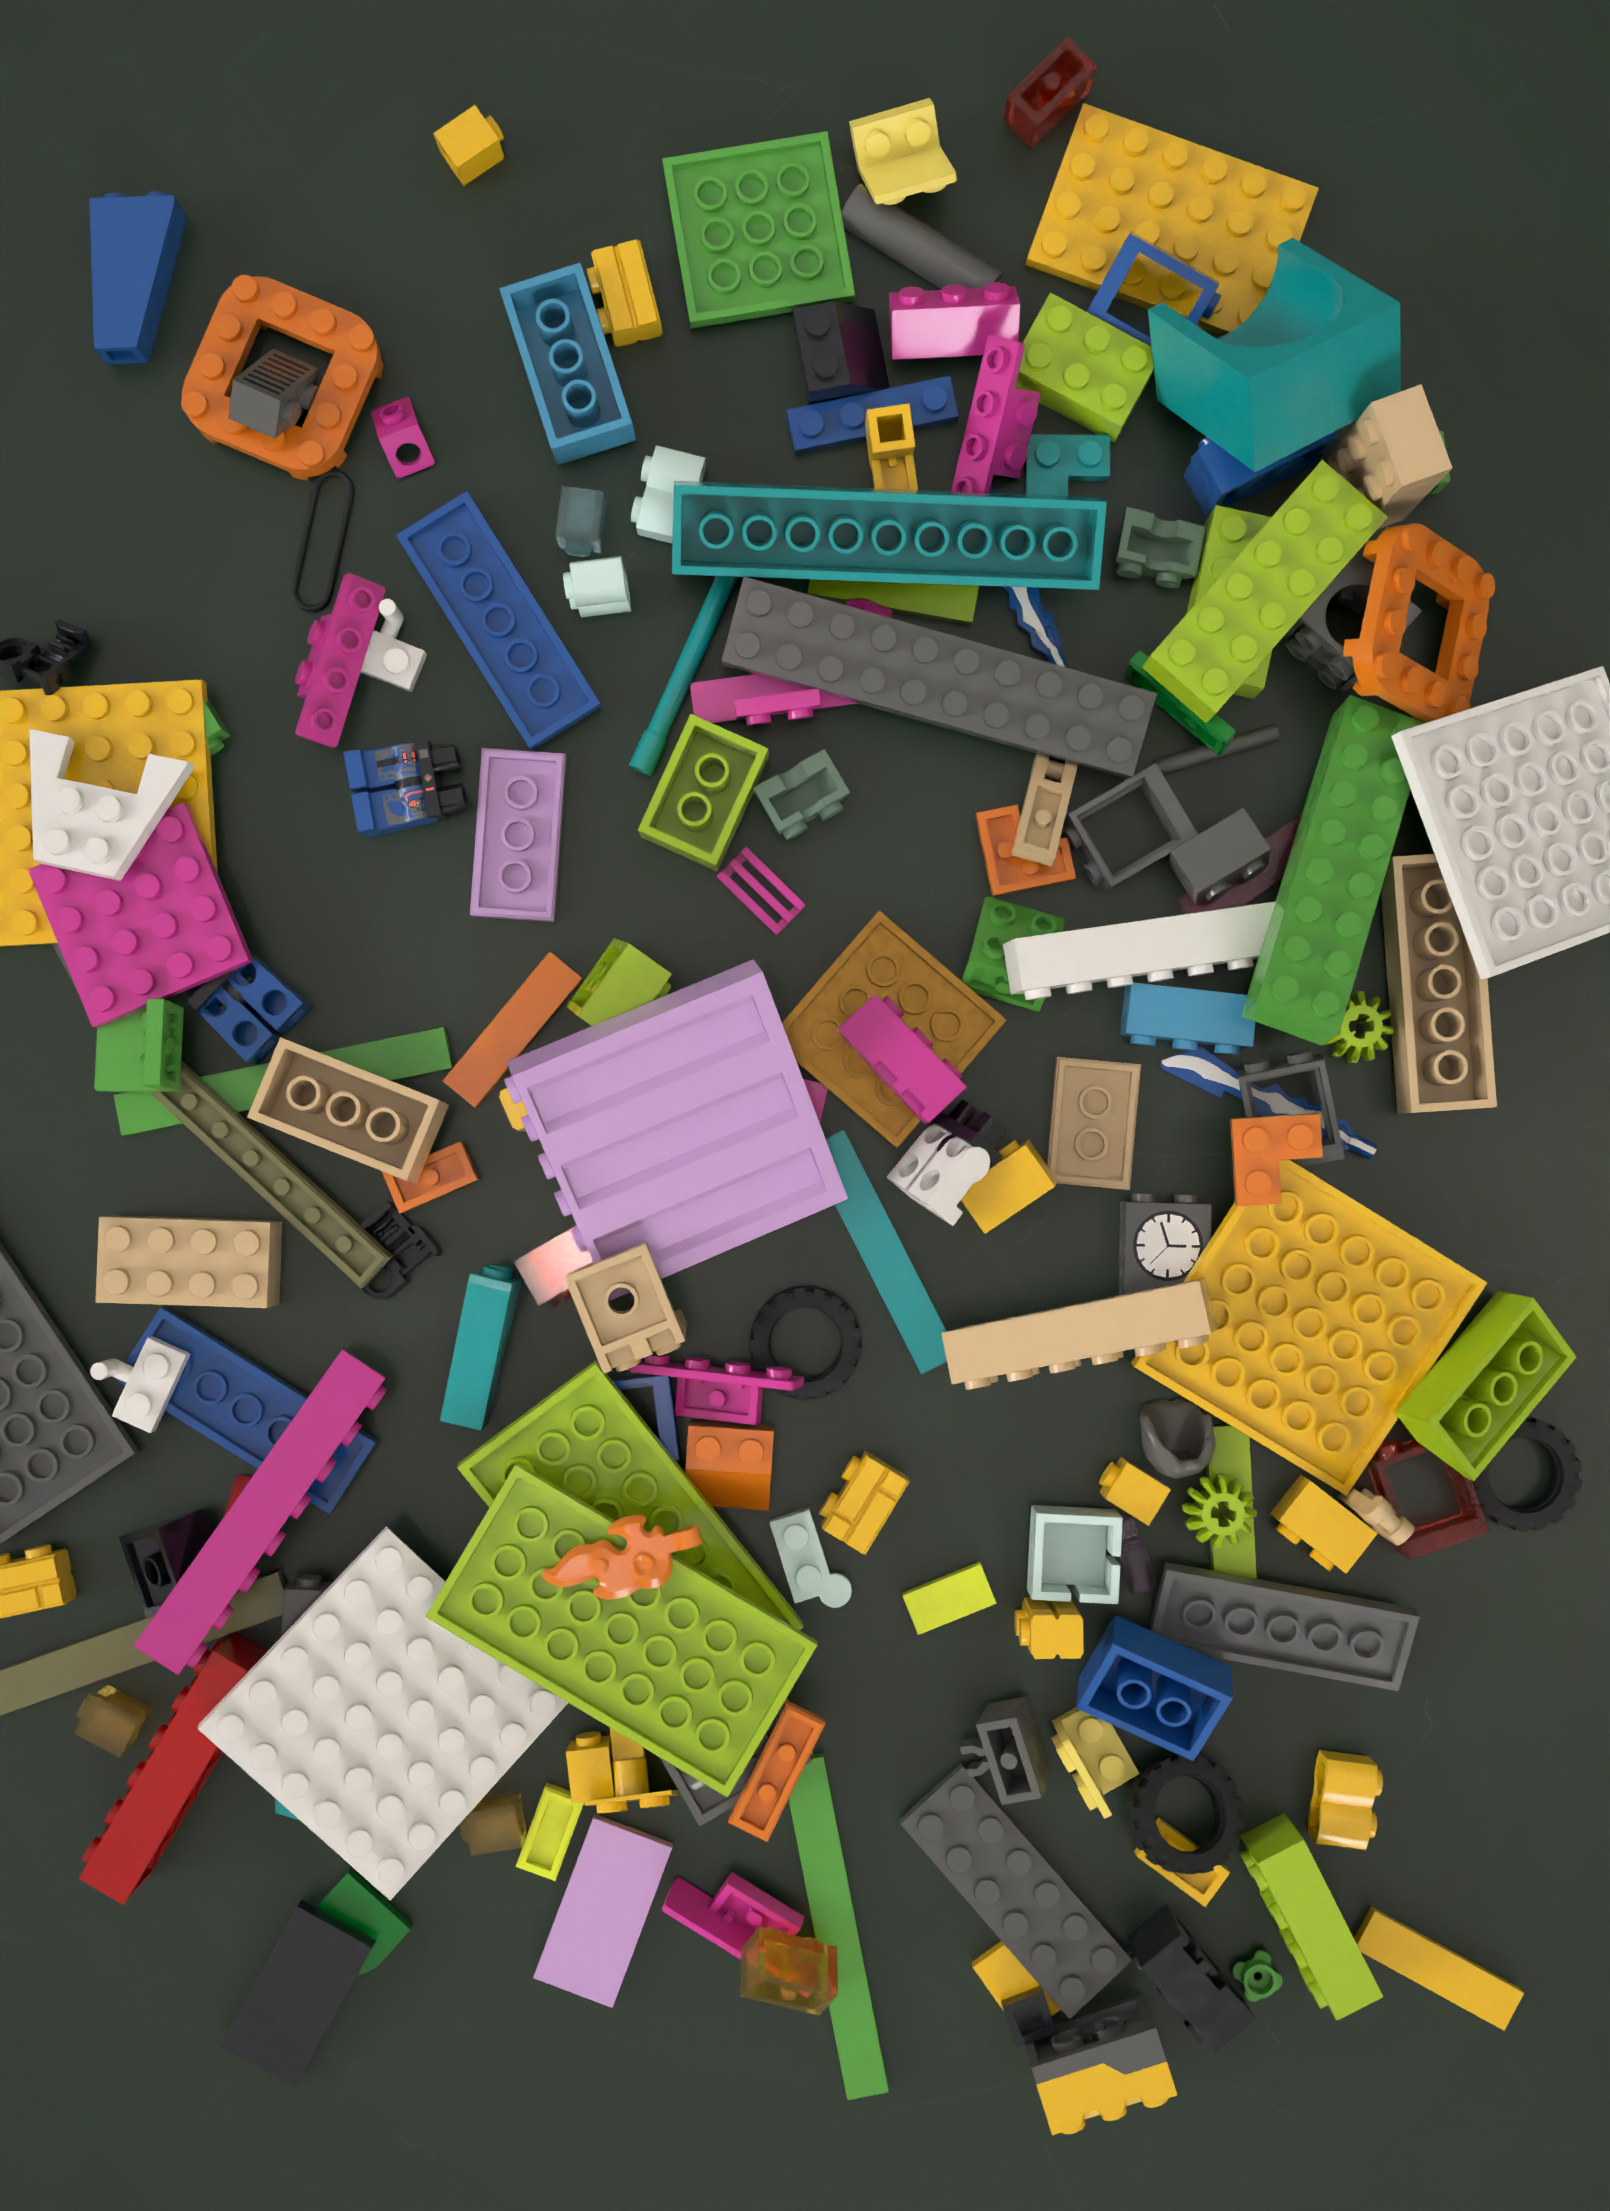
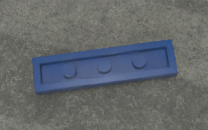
M946 376L788 409L787 419L795 456L867 441L865 424L867 409L909 403L913 431L958 422L959 414L951 377Z

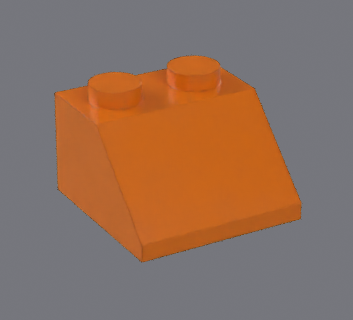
M690 1420L688 1425L685 1473L711 1506L769 1510L775 1425H749L724 1421Z

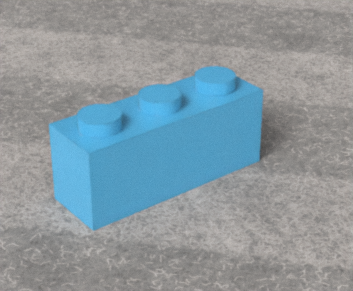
M1133 982L1132 985L1125 986L1120 1035L1131 1036L1130 1044L1156 1046V1039L1173 1041V1049L1198 1051V1044L1214 1045V1053L1240 1055V1048L1253 1047L1256 1022L1241 1016L1247 995Z

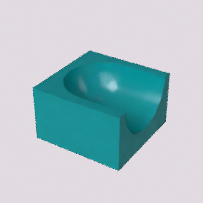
M1294 238L1278 245L1275 273L1269 289L1259 306L1239 327L1216 339L1163 302L1148 309L1157 401L1254 472L1358 420L1371 402L1401 392L1400 302Z

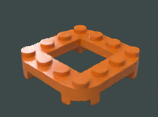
M240 275L234 279L232 285L224 292L218 302L185 378L182 388L181 406L194 426L210 442L214 444L220 442L286 470L294 478L309 480V477L326 473L334 466L339 468L345 461L347 454L344 448L375 377L380 379L382 376L383 362L381 350L368 324L356 314L274 279ZM267 327L333 355L302 428L296 425L288 427L275 439L228 418L233 379L240 375L259 329L266 331Z
M1413 523L1386 527L1377 540L1367 541L1362 555L1375 565L1360 637L1344 641L1343 657L1352 656L1354 671L1358 680L1352 688L1360 696L1376 695L1412 715V718L1425 723L1470 709L1474 680L1479 670L1478 660L1482 641L1487 631L1486 621L1489 611V598L1495 592L1494 577L1490 573H1484L1481 566L1472 557L1422 524ZM1415 579L1437 592L1436 603L1448 610L1435 673L1399 652L1402 636L1406 629V617L1411 593L1415 586Z

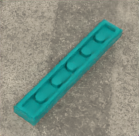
M842 1130L826 1139L848 1197L847 1200L837 1203L835 1206L922 1375L947 1362L941 1333L946 1332V1329L845 1131Z

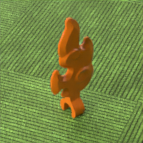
M643 1515L626 1516L614 1521L607 1529L609 1535L617 1534L626 1539L627 1547L624 1550H618L606 1540H599L593 1544L578 1545L570 1549L554 1567L545 1569L542 1572V1577L550 1584L559 1587H570L585 1582L590 1578H596L600 1584L593 1590L594 1596L602 1599H618L626 1597L641 1588L652 1589L666 1583L672 1572L671 1553L701 1545L703 1540L698 1524L665 1535L662 1528L658 1525L650 1532L645 1531L643 1526L646 1522V1517Z

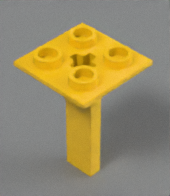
M610 1728L615 1797L584 1801L585 1806H596L597 1814L628 1810V1801L639 1800L640 1808L670 1805L669 1796L679 1795V1791L667 1790L650 1793L645 1748Z

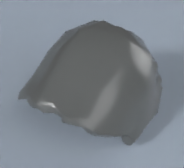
M1175 1398L1173 1401L1165 1399L1154 1400L1151 1404L1143 1405L1140 1413L1141 1443L1145 1458L1157 1472L1174 1479L1189 1477L1200 1473L1212 1461L1216 1446L1213 1420L1211 1415H1206L1203 1408L1191 1401H1185L1180 1398Z

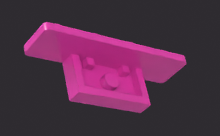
M989 335L987 338L951 488L952 492L989 493L993 475L1020 479L1041 396L1040 392L1015 387L1025 348L1022 342Z
M351 573L345 574L332 613L321 616L320 621L315 620L312 624L307 641L308 644L312 645L308 661L303 660L295 677V684L300 685L297 696L305 699L295 730L297 736L330 748L338 746L379 614V604L385 595L386 590L383 586Z
M755 674L694 682L690 685L694 715L711 723L745 719L746 726L771 723L772 715L787 713L788 720H797L813 717V710L858 704L819 693V689H805Z
M656 1353L645 1357V1359H641V1363L630 1369V1372L677 1377L675 1416L749 1425L761 1423L763 1387L793 1391L804 1385V1377L792 1375V1369L787 1367L771 1366L766 1367V1372L751 1371V1364L743 1362H726L725 1368L710 1366V1359L687 1357L685 1358V1363L670 1361L669 1354L657 1356Z
M733 1872L713 1898L680 1877L674 1880L662 1906L664 1913L800 1997L807 1999L810 1996L820 1965L789 1945L801 1929L804 1920L803 1915Z

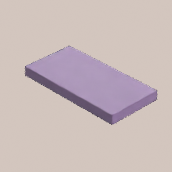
M482 748L470 916L555 922L567 764L566 754Z
M594 1813L533 1978L613 2008L673 1848V1843Z

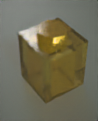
M107 1685L95 1695L90 1693L85 1698L76 1715L81 1721L74 1734L121 1757L134 1745L152 1707Z
M520 1792L481 1799L459 1824L462 1842H469L471 1856L521 1848L527 1836V1829Z

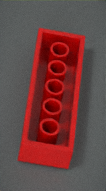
M235 1632L225 1641L218 1639L211 1650L207 1649L193 1670L199 1676H196L189 1688L185 1686L175 1699L171 1710L175 1712L167 1725L163 1723L148 1746L153 1751L145 1762L141 1761L136 1766L126 1783L131 1788L122 1800L119 1798L112 1806L104 1820V1823L108 1824L100 1837L96 1836L85 1851L81 1860L86 1862L87 1865L78 1879L124 1905L149 1878L223 1753L220 1748L198 1730V1724L266 1654L267 1649Z

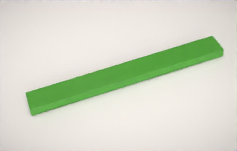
M445 1027L319 1052L392 1082L452 1070L454 1067ZM269 1063L202 1076L200 1078L238 1113L248 1112L251 1109ZM125 1092L113 1095L121 1136H131L184 1125L150 1092Z
M813 1754V1761L805 1765L789 1797V1804L847 2100L888 2093L889 2087L824 1754Z

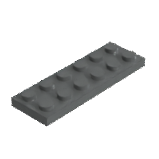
M1165 1562L1148 1630L1210 1657L1399 1691L1420 1615L1417 1609Z
M962 1763L899 1819V1823L1069 2019L1132 1961L1129 1954L974 1777L968 1776L967 1769Z

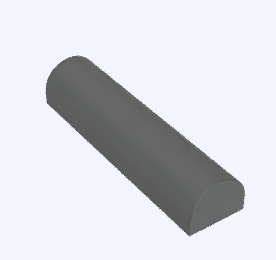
M859 184L854 189L841 214L843 226L846 230L940 289L947 285H962L967 289L984 288L985 285L1000 282L1003 272L894 204L885 205L883 203L875 204L867 187Z

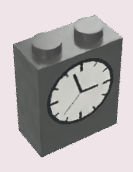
M1132 1193V1201H1120L1118 1296L1183 1283L1211 1239L1212 1204L1199 1203V1195L1174 1194V1202H1157V1194Z

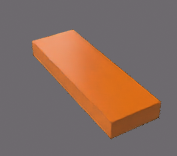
M786 1700L728 1818V1823L768 1842L826 1724V1719Z

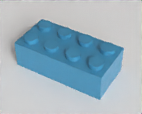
M581 263L499 288L557 466L636 441L633 423Z

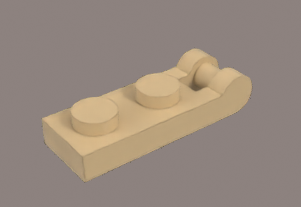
M1037 753L1031 770L1011 855L1052 867L1078 764L1065 761L1063 764L1049 760L1050 756ZM1047 776L1054 779H1058L1059 783L1044 779V777Z
M1352 1488L1347 1496L1343 1493L1337 1496L1361 1521L1397 1546L1404 1543L1414 1532L1415 1527L1405 1517H1397L1395 1515L1396 1512L1392 1509V1505L1383 1496H1374L1366 1488L1361 1493Z

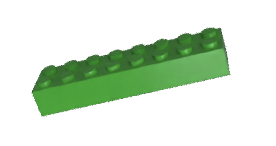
M1349 695L1332 715L1243 1007L1242 1017L1321 1046L1340 1033L1410 792L1409 783L1391 736L1425 722Z

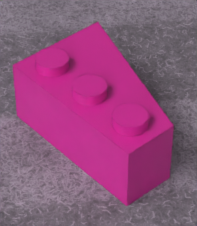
M875 994L841 1025L837 1032L923 1124L929 1123L967 1088L960 1080L963 1076L946 1058L941 1061L930 1050L933 1044L917 1027L911 1030L900 1019L904 1013L888 996L881 1000Z

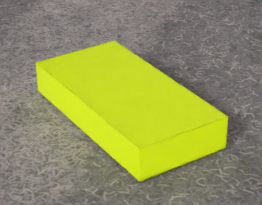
M980 1561L902 1592L903 1599L918 1635L997 1604Z
M546 1782L516 1867L556 1881L584 1802L572 1803L571 1791Z

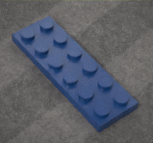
M468 491L396 534L531 751L602 707Z
M166 1306L160 1307L125 1363L134 1367L146 1339L151 1336L191 1353L165 1411L258 1469L309 1396ZM115 1378V1380L119 1381V1382L122 1383L123 1385H126V1382H123V1381H121V1380ZM360 1429L348 1447L340 1443L331 1456L337 1463L323 1483L315 1479L306 1491V1494L312 1497L310 1503L329 1515L333 1513L378 1440Z

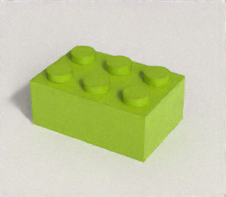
M1050 292L1023 341L1025 348L1015 387L1040 392L1039 403L1098 435H1110V441L1115 443L1154 372L1152 347Z
M690 714L638 828L641 838L718 872L754 793L753 787L757 786L769 760V749Z
M614 938L566 1007L585 1022L594 1026L666 996L671 988V984L667 980L672 974L631 944Z

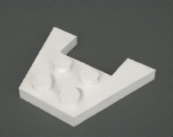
M29 729L33 859L40 864L121 881L195 767L187 761L148 754L137 794L66 780L65 775L75 741L67 736Z

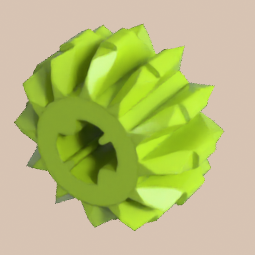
M1358 991L1354 993L1352 1000L1351 998L1349 999L1340 1033L1323 1044L1336 1043L1332 1056L1339 1058L1346 1053L1348 1063H1357L1360 1055L1366 1061L1375 1059L1374 1048L1380 1051L1387 1049L1388 1044L1381 1035L1393 1034L1394 1028L1383 1026L1382 1020L1389 1018L1391 1012L1390 1010L1376 1011L1381 1001L1378 997H1373L1366 1003L1365 993ZM1357 1019L1359 1020L1356 1024H1363V1032L1355 1034V1030H1349V1023Z
M1222 1473L1216 1475L1214 1486L1207 1477H1201L1200 1484L1203 1490L1200 1493L1192 1487L1187 1490V1493L1195 1499V1503H1185L1182 1505V1510L1185 1513L1193 1515L1185 1522L1186 1527L1189 1530L1198 1529L1196 1539L1201 1543H1205L1211 1538L1213 1546L1222 1548L1226 1536L1233 1545H1237L1239 1537L1236 1532L1239 1529L1246 1534H1250L1252 1528L1244 1522V1519H1252L1257 1516L1256 1510L1246 1507L1254 1499L1253 1494L1249 1491L1241 1492L1243 1483L1237 1478L1228 1483L1226 1476ZM1218 1502H1221L1228 1508L1225 1515L1220 1513L1222 1517L1220 1519L1211 1514L1214 1506L1219 1509Z

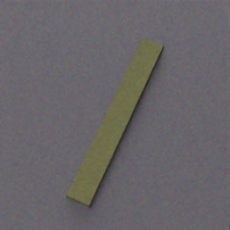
M182 1060L180 1092H150L360 1288L366 1287L392 1258L393 1255Z
M281 1569L257 1577L246 1593L237 1590L228 1603L235 1608L220 1631L211 1627L202 1642L206 1643L282 1616L286 1583ZM155 1615L0 1669V1716L155 1661L133 1647Z

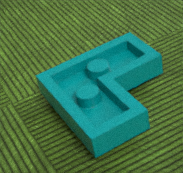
M1031 434L1025 461V494L1068 496V481L1109 480L1110 435Z

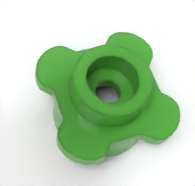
M1264 1950L1256 1951L1253 1958L1246 1962H1236L1232 1968L1234 1978L1240 1980L1244 1986V1996L1252 2002L1269 1997L1283 1983L1281 1974L1274 1971L1270 1964V1954ZM1257 1972L1261 1973L1259 1979L1254 1978V1974Z

